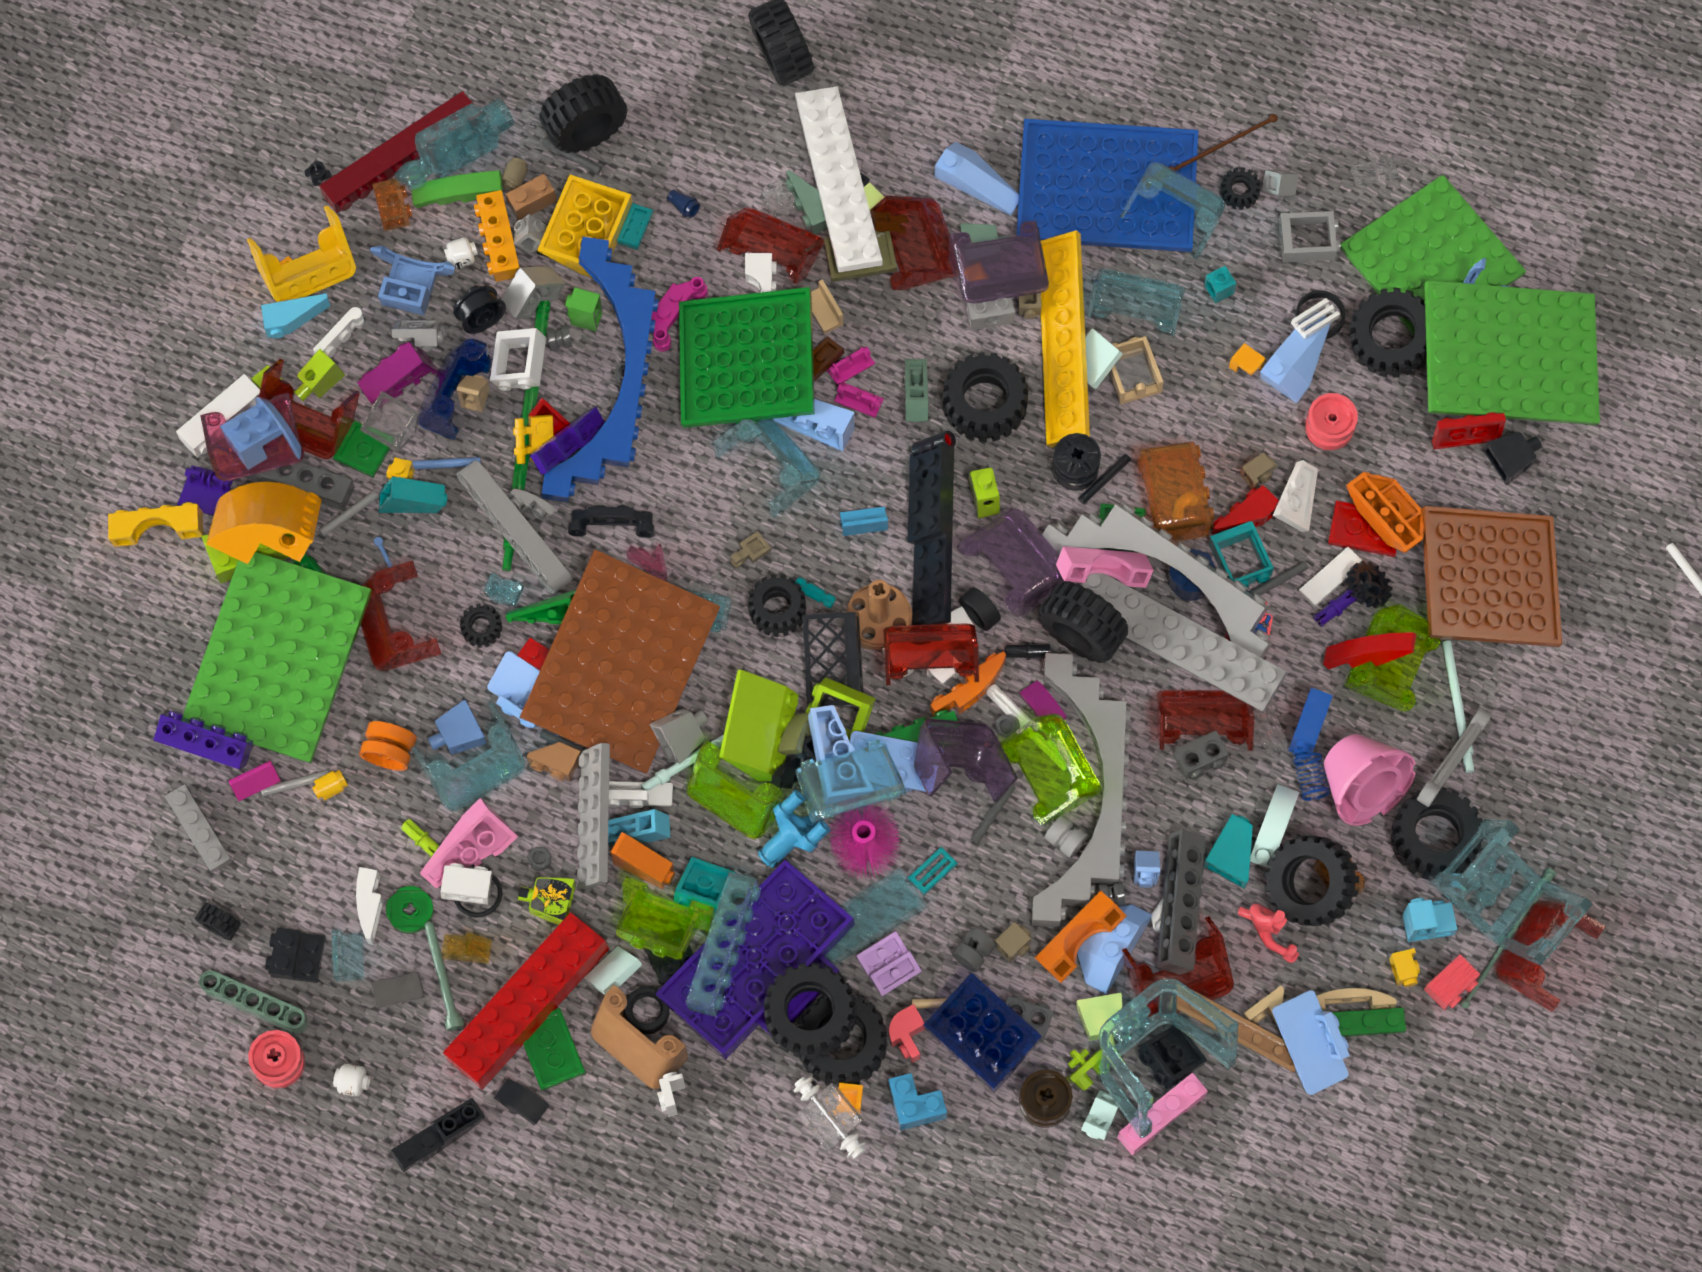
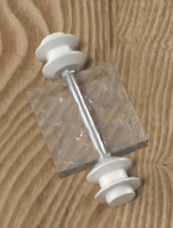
M804 1076L795 1083L794 1093L801 1092L802 1097L800 1100H810L811 1102L798 1116L826 1151H831L842 1141L840 1150L846 1149L849 1152L847 1159L851 1157L856 1159L865 1152L863 1147L866 1143H859L857 1140L859 1134H850V1132L864 1119L836 1084H830L818 1095L820 1085L813 1086L811 1083L813 1080L812 1076L809 1078Z

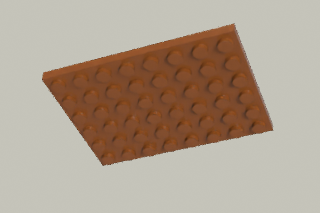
M594 549L519 718L585 748H590L600 743L610 744V759L647 774L660 745L649 724L675 711L720 606Z

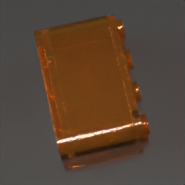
M1194 441L1140 449L1138 455L1139 473H1142L1141 476L1145 482L1152 515L1151 520L1154 522L1153 526L1159 531L1161 528L1173 535L1171 539L1175 542L1208 537L1209 530L1212 529V521L1214 520L1213 508L1208 506L1207 501L1210 499L1209 488L1204 486L1203 483L1205 469L1203 465L1200 466L1198 459L1201 458L1200 447L1195 445Z

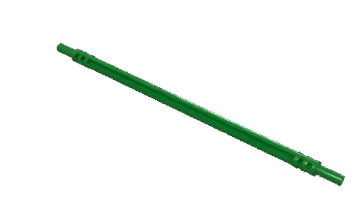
M540 301L536 310L534 328H537L546 337L551 302ZM539 386L525 389L521 418H524V426L529 425L528 415L537 405ZM529 434L524 435L525 446L530 445ZM530 454L525 455L526 463L517 464L515 458L511 491L513 489L525 490ZM504 537L503 549L505 551L502 570L510 572L513 552L515 550Z

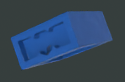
M1314 688L1310 689L1288 750L1293 752L1292 754L1295 757L1306 753H1313L1333 695Z

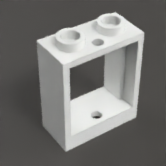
M537 328L498 331L496 334L490 381L502 391H510L512 388L530 389L531 387L540 386L546 337ZM528 347L525 373L506 374L509 349Z

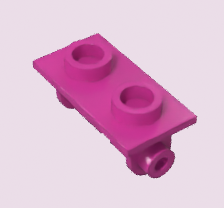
M867 346L860 347L859 350L839 362L832 363L831 367L826 371L838 386L871 367L875 362L870 357L871 352Z
M843 382L838 386V394L834 402L876 418L884 398Z

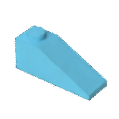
M327 293L261 305L267 337L282 338L330 307Z
M653 809L608 820V845H615L621 832L640 843L670 838L669 815Z

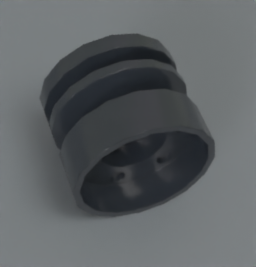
M1080 433L1069 434L1060 439L1055 446L1052 465L1054 478L1059 485L1068 490L1079 491L1090 487L1098 478L1101 460L1100 447L1096 441L1088 435Z

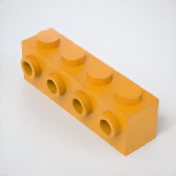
M502 190L476 195L478 204L473 205L476 217H481L482 220L478 227L480 236H485L486 242L482 243L485 256L489 255L491 262H487L489 276L494 275L495 282L512 279L520 267Z

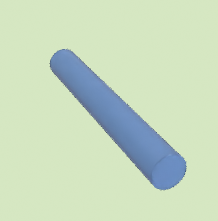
M481 458L413 461V466L415 470L466 467L475 460L481 464Z

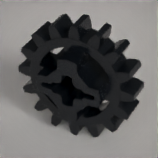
M1363 560L1360 563H1355L1346 573L1348 578L1345 581L1350 584L1348 590H1353L1354 594L1352 597L1359 598L1360 604L1366 602L1368 608L1373 605L1376 609L1379 606L1382 607L1392 597L1390 591L1393 590V587L1388 585L1391 580L1385 578L1386 572L1379 571L1378 565L1373 567L1372 562L1369 561L1366 564Z

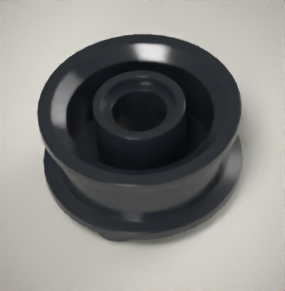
M475 285L453 306V313L457 320L463 322L462 327L466 333L477 334L494 326L503 317L506 311V304L503 300L497 298V291L494 287L487 285L479 287Z

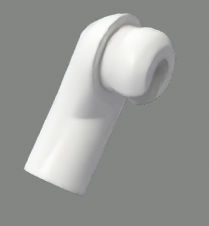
M1163 898L1151 916L1153 929L1157 933H1160Z

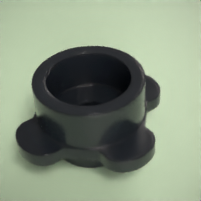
M322 162L313 163L305 170V176L312 180L314 186H319L324 179L331 177L330 171L325 169Z

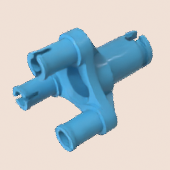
M794 790L789 797L773 808L779 831L763 846V849L758 851L760 859L767 866L775 868L777 863H780L795 847L813 852L818 847L817 843L831 832L830 827L824 822L831 815L830 809L826 811L828 807L820 803L809 816L800 817L793 814L792 812L805 801L804 796L799 791Z

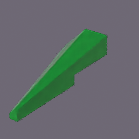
M576 590L509 611L505 615L508 622L528 621V623L549 622V624H561Z

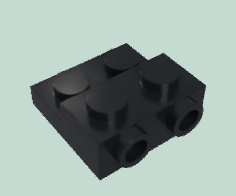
M277 927L276 933H272L270 937V947H273L272 956H267L265 969L269 970L268 973L273 978L318 983L326 937L302 933L300 930Z
M1180 1023L1148 1040L1138 1050L1142 1064L1150 1066L1154 1072L1155 1081L1159 1085L1163 1084L1166 1089L1181 1081L1187 1074L1207 1062L1205 1056Z

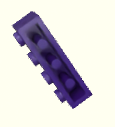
M170 710L160 715L153 741L236 769L246 767L253 745V740L247 739L246 734L240 732L232 734L226 732V728L223 726L212 725L211 727L205 725V721L199 718L191 717V720L184 718L183 713Z

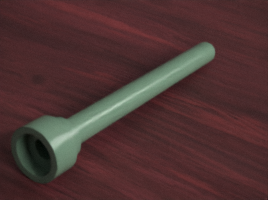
M427 921L424 926L447 1011L444 1023L446 1030L451 1032L464 1028L465 1024L463 1017L456 1012L434 924L431 921Z

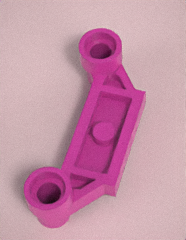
M694 277L691 281L679 285L673 283L658 303L657 312L652 313V320H656L653 338L656 350L665 352L672 345L668 331L679 317V302L690 301L692 298L695 300L705 299L708 296L707 285L702 278Z

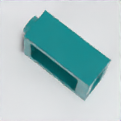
M1252 521L1210 536L1208 545L1218 567L1229 574L1227 578L1233 582L1237 580L1247 586V588L1250 586L1249 584L1254 582L1263 583L1270 579L1274 567ZM1249 539L1262 569L1234 579L1220 549Z

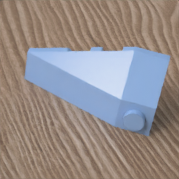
M1323 316L1322 318L1318 319V321L1304 328V330H1308L1309 328L1316 325L1317 323H1319L1327 317ZM1331 323L1306 339L1295 329L1260 371V378L1297 404L1311 385Z

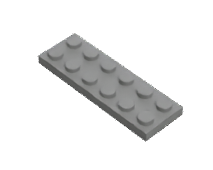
M600 743L583 750L579 757V766L581 767V777L578 782L580 789V801L578 803V811L580 813L578 835L580 836V844L577 850V857L579 858V869L577 871L579 889H590L607 883L610 744Z

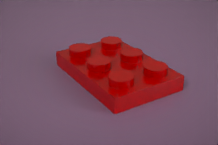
M1490 412L1482 416L1467 415L1459 419L1444 418L1437 421L1432 439L1433 450L1482 444L1501 438L1506 423L1505 414Z

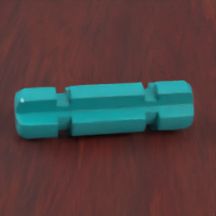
M802 577L795 581V584H800L801 591H804L806 596L819 603L822 602L827 608H832L835 604L836 597L832 594H826L825 590L811 582L808 584L807 580Z

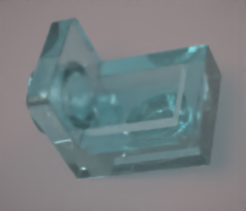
M491 573L483 593L494 603L516 606L524 586L520 582L502 580L496 574Z

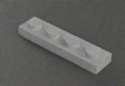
M184 784L165 795L166 800L210 872L213 873L231 862L230 857L186 785Z

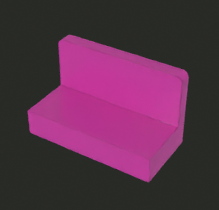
M271 760L229 780V784L238 802L280 782V778Z

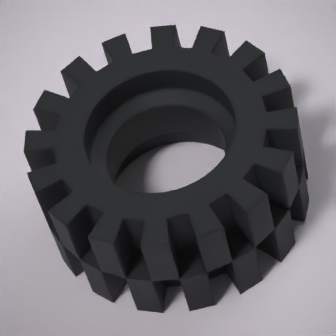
M1238 167L1234 168L1233 172L1229 170L1221 182L1220 195H1222V201L1226 200L1228 207L1232 204V209L1235 210L1236 206H1239V210H1243L1244 206L1248 209L1251 207V204L1254 205L1259 198L1261 182L1260 179L1257 180V174L1252 175V170L1250 169L1248 172H1245L1244 167H1241V171H1238ZM1236 183H1244L1249 191L1244 195H1239L1233 192L1232 186Z
M479 603L476 604V608L472 605L469 607V611L465 610L463 612L464 617L461 616L460 618L462 635L465 641H469L472 646L477 645L478 648H482V645L489 647V643L492 642L494 644L496 638L499 639L501 636L502 622L499 613L495 611V608H489L488 604H484V607H481ZM483 618L489 621L490 627L486 632L477 633L472 629L473 623L477 619Z
M206 902L195 918L204 928L229 941L232 940L241 926V923L235 917L224 912L221 908Z

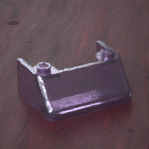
M930 718L921 725L914 768L928 796H933L953 773L950 767L964 768L967 777L971 781L985 783L994 802H997L1018 779L995 732L989 726L980 723Z

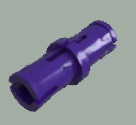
M1346 590L1345 593L1335 600H1330L1325 608L1313 615L1316 622L1320 621L1318 623L1320 627H1323L1335 616L1339 617L1342 615L1344 609L1357 601V597L1353 598L1351 596L1353 591Z

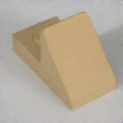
M1279 986L1243 1014V1018L1258 1024L1267 1016L1265 1014L1267 1012L1277 1025L1272 1009L1283 1003L1284 988Z

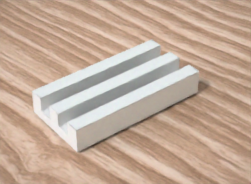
M1327 298L1292 319L1291 324L1304 339L1339 318L1340 313L1338 311L1335 312V307L1328 304L1329 300ZM1326 314H1330V316L1320 321L1316 325L1312 326L1308 330H1304V328L1318 321V319L1322 318Z

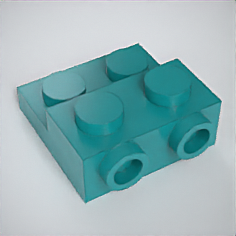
M691 857L675 889L673 902L677 903V906L683 910L695 909L703 917H718L725 902L726 894L734 880L735 872Z

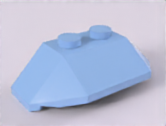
M1133 904L1119 906L1127 916L1111 933L1099 932L1090 936L1084 941L1077 952L1085 983L1106 995L1151 920L1152 914Z

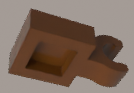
M870 211L875 231L886 232L896 230L897 233L906 232L904 226L900 225L901 223L909 222L905 215L892 216L890 212Z

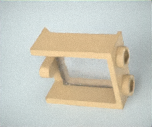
M1133 337L1127 342L1120 344L1112 343L1123 353L1109 372L1119 404L1162 393L1163 379L1147 337Z

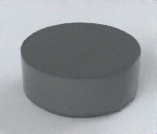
M1005 714L997 719L995 728L1000 736L1008 738L1018 733L1020 723L1016 716Z
M535 847L528 854L529 865L534 870L543 871L551 864V854L544 847Z

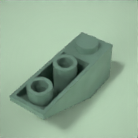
M790 170L786 171L787 180L784 181L789 193L793 192L795 197L793 202L797 211L801 210L803 213L802 221L805 228H810L813 235L828 229L818 190Z

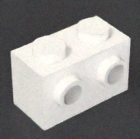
M457 863L450 864V866L445 865L441 886V899L488 905L492 871L479 866L474 867V869L464 868V865Z

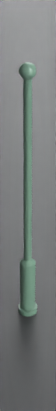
M1546 868L1545 874L1528 898L1527 906L1477 981L1479 984L1468 994L1466 999L1461 1001L1460 1005L1462 1008L1466 1009L1470 1006V1000L1520 923L1532 905L1538 902L1551 880L1557 875L1551 868Z

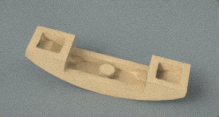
M1361 988L1338 989L1316 996L1322 1011L1326 1009L1325 1004L1369 1002L1370 1010L1395 1008L1397 1004L1396 999L1387 994Z

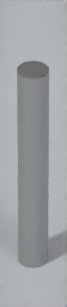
M373 490L318 529L323 537L378 499V495Z
M326 770L274 784L261 790L262 797L313 784L314 780L329 773V771Z

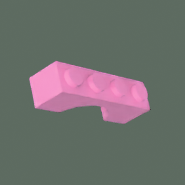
M1063 546L1056 563L1064 581L1085 583L1090 574L1104 573L1116 578L1126 586L1146 588L1154 571L1147 556L1142 553Z
M1191 1073L1119 1131L1117 1138L1132 1156L1135 1155L1168 1124L1203 1100L1208 1090Z

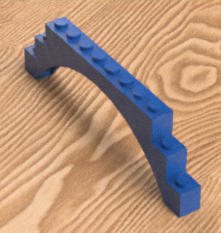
M582 237L579 265L599 284L614 308L622 330L625 349L624 378L619 397L607 421L594 438L573 457L545 473L542 499L569 502V496L574 497L576 483H572V481L599 485V479H604L606 466L602 464L629 468V462H634L636 448H632V442L638 439L639 427L635 426L636 418L641 419L643 405H638L639 397H644L646 384L642 383L643 375L647 376L649 363L645 362L646 354H651L652 341H648L649 333H654L656 320H652V313L657 312L659 299L655 298L656 291L633 288L636 274L632 273L631 265L611 263L613 248H609V240Z

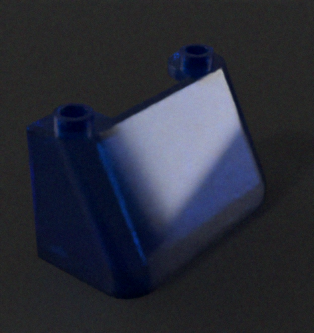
M468 339L448 352L418 410L417 421L422 428L455 440L459 429L452 422L455 406L451 398L462 376L468 375L473 377L481 372L488 374L492 363L487 343L476 339Z

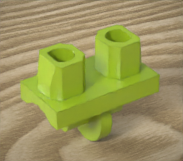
M1074 1049L1070 1052V1056L1073 1059L1067 1065L1071 1069L1077 1064L1079 1067L1066 1078L1069 1084L1074 1083L1080 1090L1085 1091L1094 1083L1086 1074L1090 1068L1099 1077L1110 1069L1103 1058L1106 1054L1102 1050L1096 1051L1086 1061L1084 1058L1089 1055L1086 1049H1083L1080 1053Z

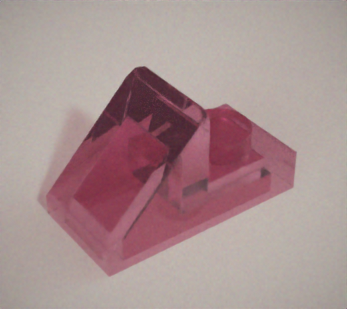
M661 543L651 556L641 547L637 549L632 545L626 552L627 559L659 579L668 580Z

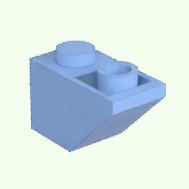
M1136 850L1133 884H1139V887L1143 888L1157 885L1160 875L1159 852Z

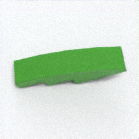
M488 171L455 175L412 185L413 206L420 208L434 203L445 205L459 200L467 203L477 200L476 195L499 190L503 192L501 172Z

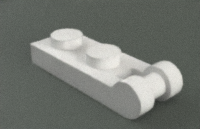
M351 308L313 348L314 353L321 349L331 358L335 354L336 348L350 338L351 332L355 328H360L364 325V318L360 308Z

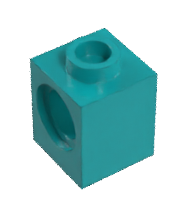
M1223 266L1206 275L1204 287L1214 303H1217L1233 295L1237 283L1227 267Z

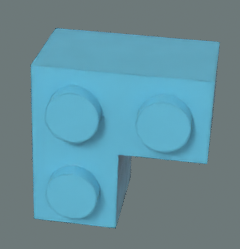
M1416 898L1411 900V903H1408L1402 915L1408 942L1453 936L1457 931L1452 902H1432V900H1425V898Z

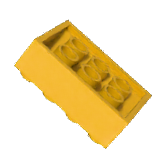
M569 175L540 242L538 252L581 275L592 278L579 265L582 237L609 240V248H613V255L618 236L632 205L631 194Z

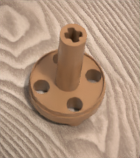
M875 580L870 585L858 590L847 606L846 612H859L861 647L864 649L882 650L887 645L901 638L905 639L909 635L912 625L910 603L900 590L888 585L883 580ZM890 595L895 597L893 601H889ZM857 604H861L865 608L861 611H857L853 607ZM902 624L905 628L903 630H896L894 626ZM866 633H871L875 637L871 640H867L863 638V635Z

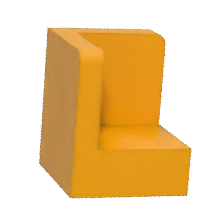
M1244 343L1231 358L1229 368L1235 372L1241 368L1248 374L1253 375L1258 368L1261 370L1264 367L1266 358Z
M839 1083L837 1112L861 1114L863 1085Z

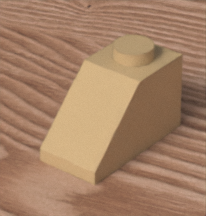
M466 375L456 390L461 408L483 412L490 390L488 380L479 375H474L473 377Z

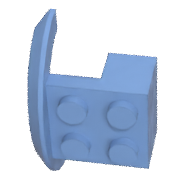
M381 245L370 248V251L375 256L393 264L389 277L384 276L378 295L382 306L425 316L436 276H448L455 272L454 266L448 261L444 263H431L399 255Z
M256 397L255 406L220 426L227 443L248 470L267 459L262 446L282 434L298 459L301 457V446L278 410L267 399Z

